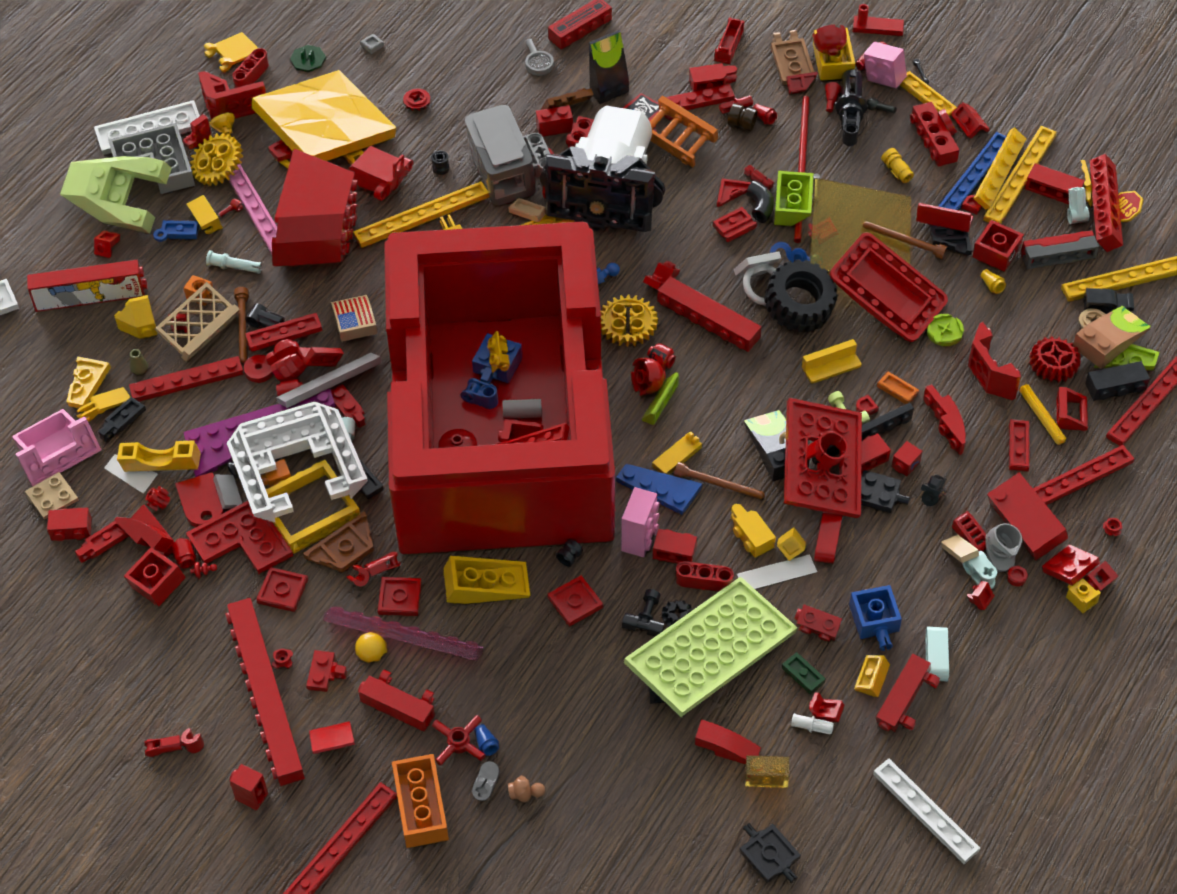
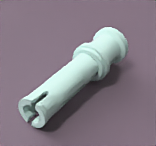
M209 250L206 257V265L209 267L214 265L221 267V269L229 267L257 274L261 273V269L254 267L262 268V262L233 258L227 253L222 255Z

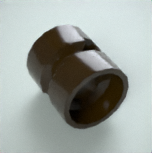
M734 103L729 112L728 125L734 127L741 125L742 129L752 131L756 123L758 111L749 107L744 109V106Z

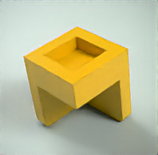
M792 528L778 538L777 547L789 561L805 550L806 541L795 528Z

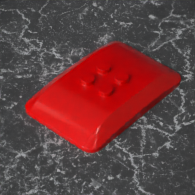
M871 233L861 234L830 271L831 279L846 294L881 323L907 341H916L934 320L933 317L938 315L948 302L947 295Z

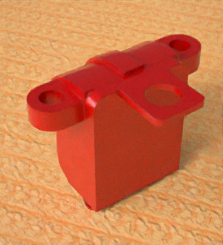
M370 146L349 167V170L354 172V180H357L359 187L374 191V198L382 201L398 188L402 180L411 171L413 160L404 158V155L397 158Z

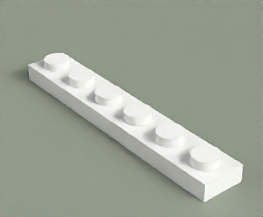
M887 759L874 770L873 775L963 864L980 851V847L890 759Z

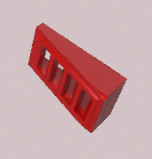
M968 511L955 518L952 529L960 537L977 548L978 551L983 552L986 550V533L976 519ZM980 540H983V541H984V542H982V543L979 544V545L976 544V543L979 542Z

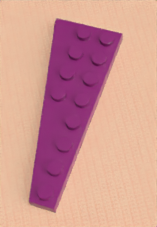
M324 390L289 408L276 404L183 432L185 440L195 441L201 452L198 469H193L195 477L210 471L215 472L221 465L233 462L227 442L241 423L311 402L335 408L331 390Z

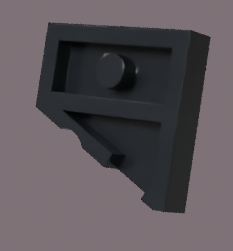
M931 226L930 234L933 245L943 244L947 246L946 249L965 255L972 254L968 232L941 226Z

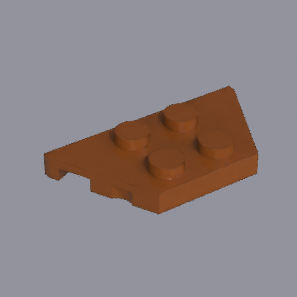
M362 512L303 553L304 558L343 573L373 552L374 547L366 513Z

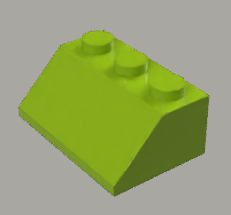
M778 171L774 225L793 226L811 216L814 173Z

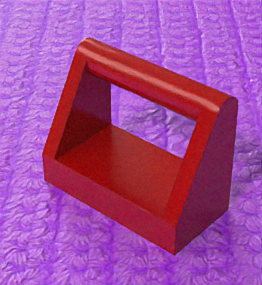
M1059 387L1056 397V424L1060 429L1088 430L1087 397L1067 387ZM1067 402L1080 403V421L1067 415Z

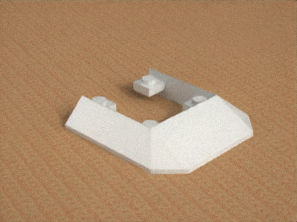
M311 402L241 423L227 442L229 452L254 517L275 522L276 517L294 512L288 494L284 493L269 498L260 474L277 470L275 459L311 449L314 458L332 453L341 476L325 481L331 500L349 495L352 499L368 481L338 409L317 402Z

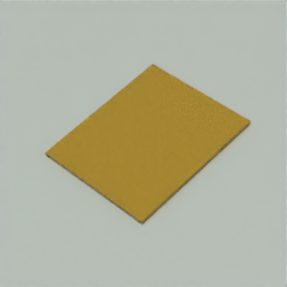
M815 178L810 263H817L820 265V268H825L830 273L833 266L860 235L867 232L874 235L910 264V244L865 229L863 223L867 221L910 237L911 196Z

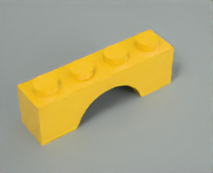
M176 441L172 448L166 450L150 449L138 442L120 443L117 461L124 472L198 469L201 452L195 441Z

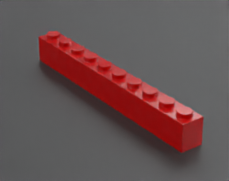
M251 598L227 604L229 612L225 614L228 625L233 624L234 627L230 632L233 641L237 640L239 644L235 646L238 658L242 657L244 661L240 663L243 675L247 674L249 678L245 680L248 692L252 691L254 695L250 697L253 709L257 708L259 714H255L258 727L263 726L264 731L260 732L263 744L268 743L269 749L265 750L269 762L273 761L274 767H271L274 780H279L280 786L305 779Z

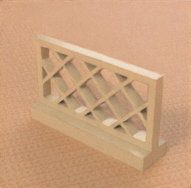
M206 282L162 321L155 330L182 354L181 358L188 362L237 317L240 309L235 304L232 306ZM207 289L212 294V299H202V292ZM191 302H199V310H189V304ZM202 303H212V311L202 310ZM215 303H222L226 309L224 311H215ZM186 314L187 322H177L176 315ZM189 314H200V322H189ZM202 314L213 315V321L211 323L203 322ZM165 325H174V333H166L162 328ZM176 326H187V334H177ZM190 326H200V333L190 334ZM177 338H187V344L182 348L177 343Z

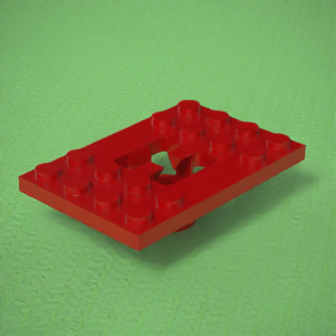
M789 398L787 400L784 504L859 518L861 516L862 413ZM830 445L836 446L840 450V456L831 457L827 455V448ZM814 456L820 462L817 463V470L807 467V460ZM839 464V475L832 474L829 469Z

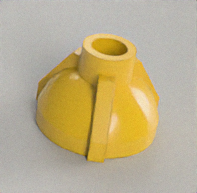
M228 112L214 117L210 122L211 127L219 133H224L225 135L232 134V126L235 122L234 114Z

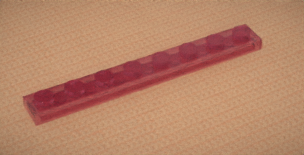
M335 606L324 613L323 621L365 632L377 633L380 636L477 661L483 654L484 647L479 646L476 642L460 641L457 637L453 636L444 637L434 631H421L418 627L402 626L399 622L383 621L380 617L376 616L367 617L361 612L344 611L341 607Z

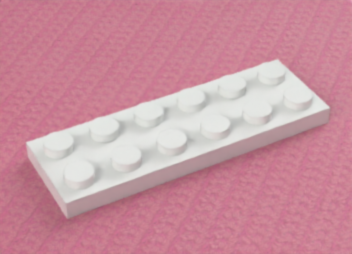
M193 100L98 125L94 129L102 154L106 155L112 153L108 139L177 123L179 133L184 134L192 131L190 123L200 115Z

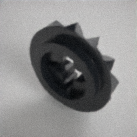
M675 599L673 602L668 601L662 610V619L665 624L670 627L680 620L675 614L676 609L681 613L680 619L693 610L691 604H687L685 600L678 601Z

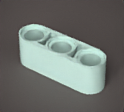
M926 627V661L931 663L929 673L940 678L939 681L948 682V628Z

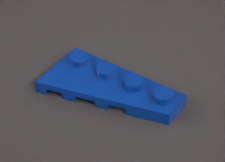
M625 464L616 476V482L632 490L636 487L657 493V502L681 515L684 514L702 489V483L630 464Z

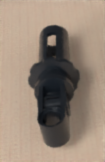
M847 70L843 73L841 97L835 103V109L842 121V142L847 146L857 144L860 121L868 109L866 99L862 97V74L857 70ZM850 77L856 78L855 83H850Z

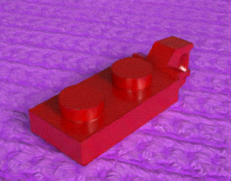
M341 384L332 389L331 394L335 406L341 415L353 418L359 428L366 425L362 407L346 387Z
M114 521L86 538L82 547L75 551L76 556L82 563L102 554L129 537V535Z

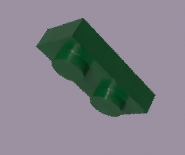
M797 652L782 664V669L810 695L826 681V678Z

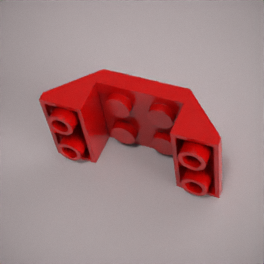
M981 322L972 343L968 367L986 393L1014 400L1016 399L1021 379L1020 371L1012 363L998 367L997 362L990 357L989 349L993 335L984 322Z

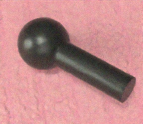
M870 98L866 102L869 110L878 109L894 114L897 110L894 106L879 103L876 98Z

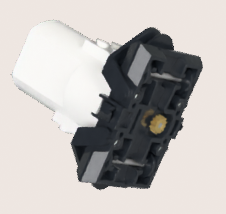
M605 106L596 114L587 138L581 137L579 144L576 143L575 147L570 146L559 155H546V164L540 175V182L545 187V214L547 216L575 220L576 222H587L590 227H594L596 232L600 228L604 229L605 226H609L612 229L623 228L641 232L651 231L653 208L662 202L666 189L664 183L656 176L655 172L646 165L648 155L645 154L652 136V127L643 112Z

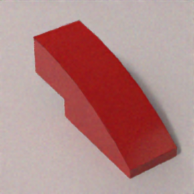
M116 517L114 519L137 544L146 547L150 546L157 551L165 553L174 541L166 533L149 524L125 517Z
M701 720L695 736L696 746L713 750L716 756L752 767L756 765L761 747L729 729Z

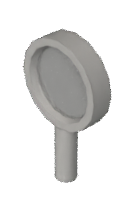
M527 39L526 44L531 52L525 60L527 71L537 76L550 73L554 67L552 55L546 51H537L532 39Z

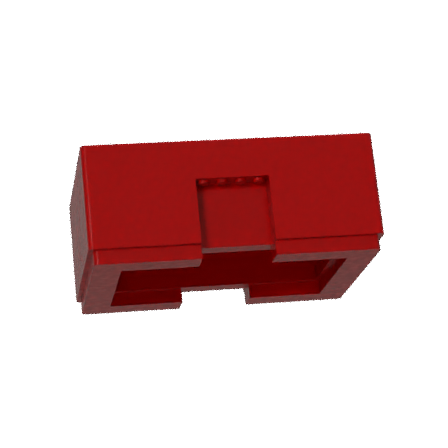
M569 222L389 234L388 240L385 242L386 332L392 368L391 392H387L389 490L399 552L401 554L559 545L565 544L568 539H572L577 543L613 541L615 539V467L607 379H603L601 361V312L594 235L588 223ZM498 331L499 336H504L507 340L522 344L523 358L509 383L496 379L492 380L490 384L497 388L499 403L493 409H486L482 406L465 402L460 394L468 386L467 382L470 378L480 381L482 375L473 372L472 360L486 334L494 335ZM541 399L542 418L507 420L536 422L542 424L544 429L567 423L570 426L568 440L498 444L500 442L498 441L499 430H503L505 421L503 419V401ZM452 429L468 430L477 440V446L439 448L438 444L441 436Z

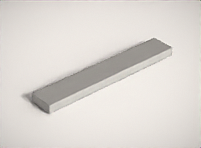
M369 353L276 397L279 404L289 408L381 364V357Z

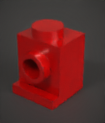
M1104 561L1086 575L1084 580L1096 591H1101L1115 580L1118 575Z

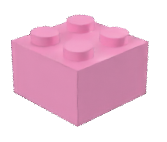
M873 42L864 53L867 81L897 88L907 77L904 49Z

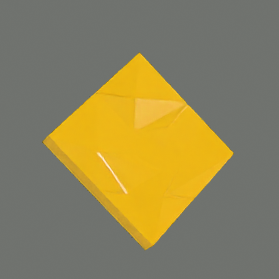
M340 70L252 98V109L292 151L297 149L325 161L395 138L396 126Z

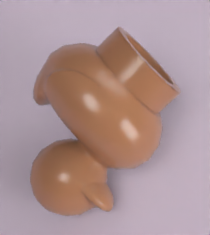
M521 775L514 782L508 784V791L511 800L518 799L521 802H527L532 795L536 798L543 796L545 787L541 783H534L530 787L529 780Z

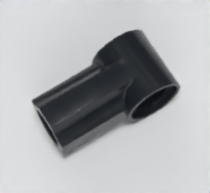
M257 303L254 304L247 314L245 321L250 326L258 328L259 326L269 327L285 322V318L269 312L266 307Z

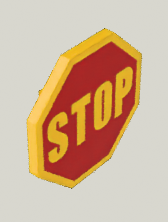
M1136 191L1120 192L1118 195L1121 222H1130L1141 213L1144 199Z

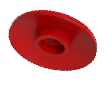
M452 429L441 436L438 446L439 448L477 446V440L468 430Z

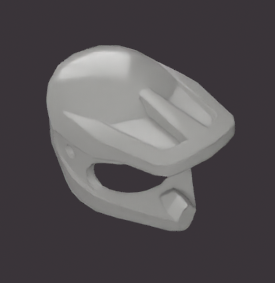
M1000 524L993 527L986 534L987 556L999 572H1006L1015 565V556L1022 543L1020 531L1011 524Z

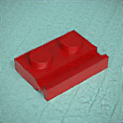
M741 207L713 221V227L722 237H725L728 243L757 228V222H754L747 211Z

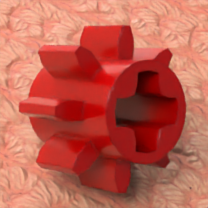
M160 486L157 489L151 488L145 497V500L148 501L147 506L154 511H157L158 508L165 509L170 501V497L167 496L169 492Z

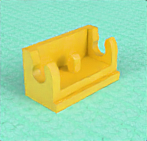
M204 195L187 203L188 208L202 230L211 226L210 229L205 230L206 234L223 229L218 216Z

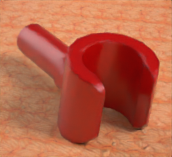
M232 199L230 206L218 214L221 217L233 209L240 212L244 206L238 199Z

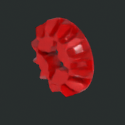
M412 89L405 93L403 102L406 108H411L412 111L414 109L420 111V108L426 109V106L430 104V95L423 89Z

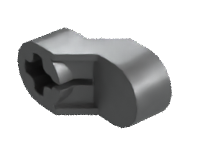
M485 762L481 766L474 782L472 793L480 801L488 800L493 793L500 775V768L496 763Z

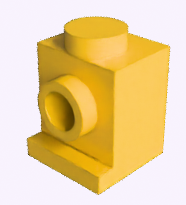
M1081 579L1073 586L1068 585L1066 598L1084 613L1098 603L1101 592L1099 590L1096 591L1088 582Z

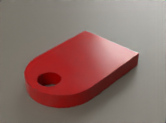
M213 472L175 483L186 519L194 527H198L224 513L213 480ZM205 515L212 516L209 520L202 519Z

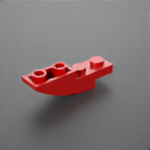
M932 384L925 387L923 400L934 411L936 418L940 419L938 426L940 434L946 437L952 449L956 450L959 455L963 454L966 434L963 419L956 404L949 395L942 397Z

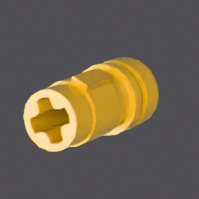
M895 148L885 151L881 160L888 168L892 169L891 172L898 180L900 179L903 183L909 182L914 177V173L905 161L902 160V156Z

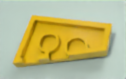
M77 356V368L74 369V380L70 385L66 401L69 407L80 408L90 402V398L94 396L111 369L108 362Z

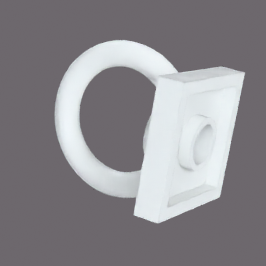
M780 252L748 257L734 268L735 276L744 275L743 287L745 293L757 304L766 305L764 298L759 297L753 292L750 285L751 276L762 275L766 272L772 275L776 271L773 265L781 259Z

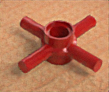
M475 715L465 728L455 727L450 729L438 720L433 722L432 727L448 737V746L435 759L438 765L441 766L453 752L459 754L467 751L480 761L485 758L486 754L470 744V733L482 721L479 716ZM456 739H463L460 742H455Z

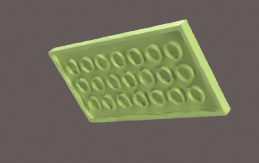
M739 577L624 659V664L682 717L795 634L797 627L743 578Z

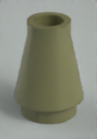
M133 349L130 352V370L136 375H143L148 369V363L140 350Z

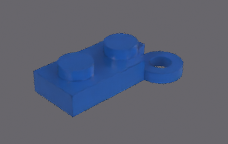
M163 220L162 228L157 229L153 236L158 242L165 241L167 238L197 239L199 223L197 221Z

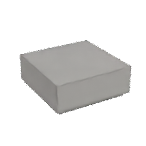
M371 34L360 41L361 46L370 54L384 47V42L375 34Z

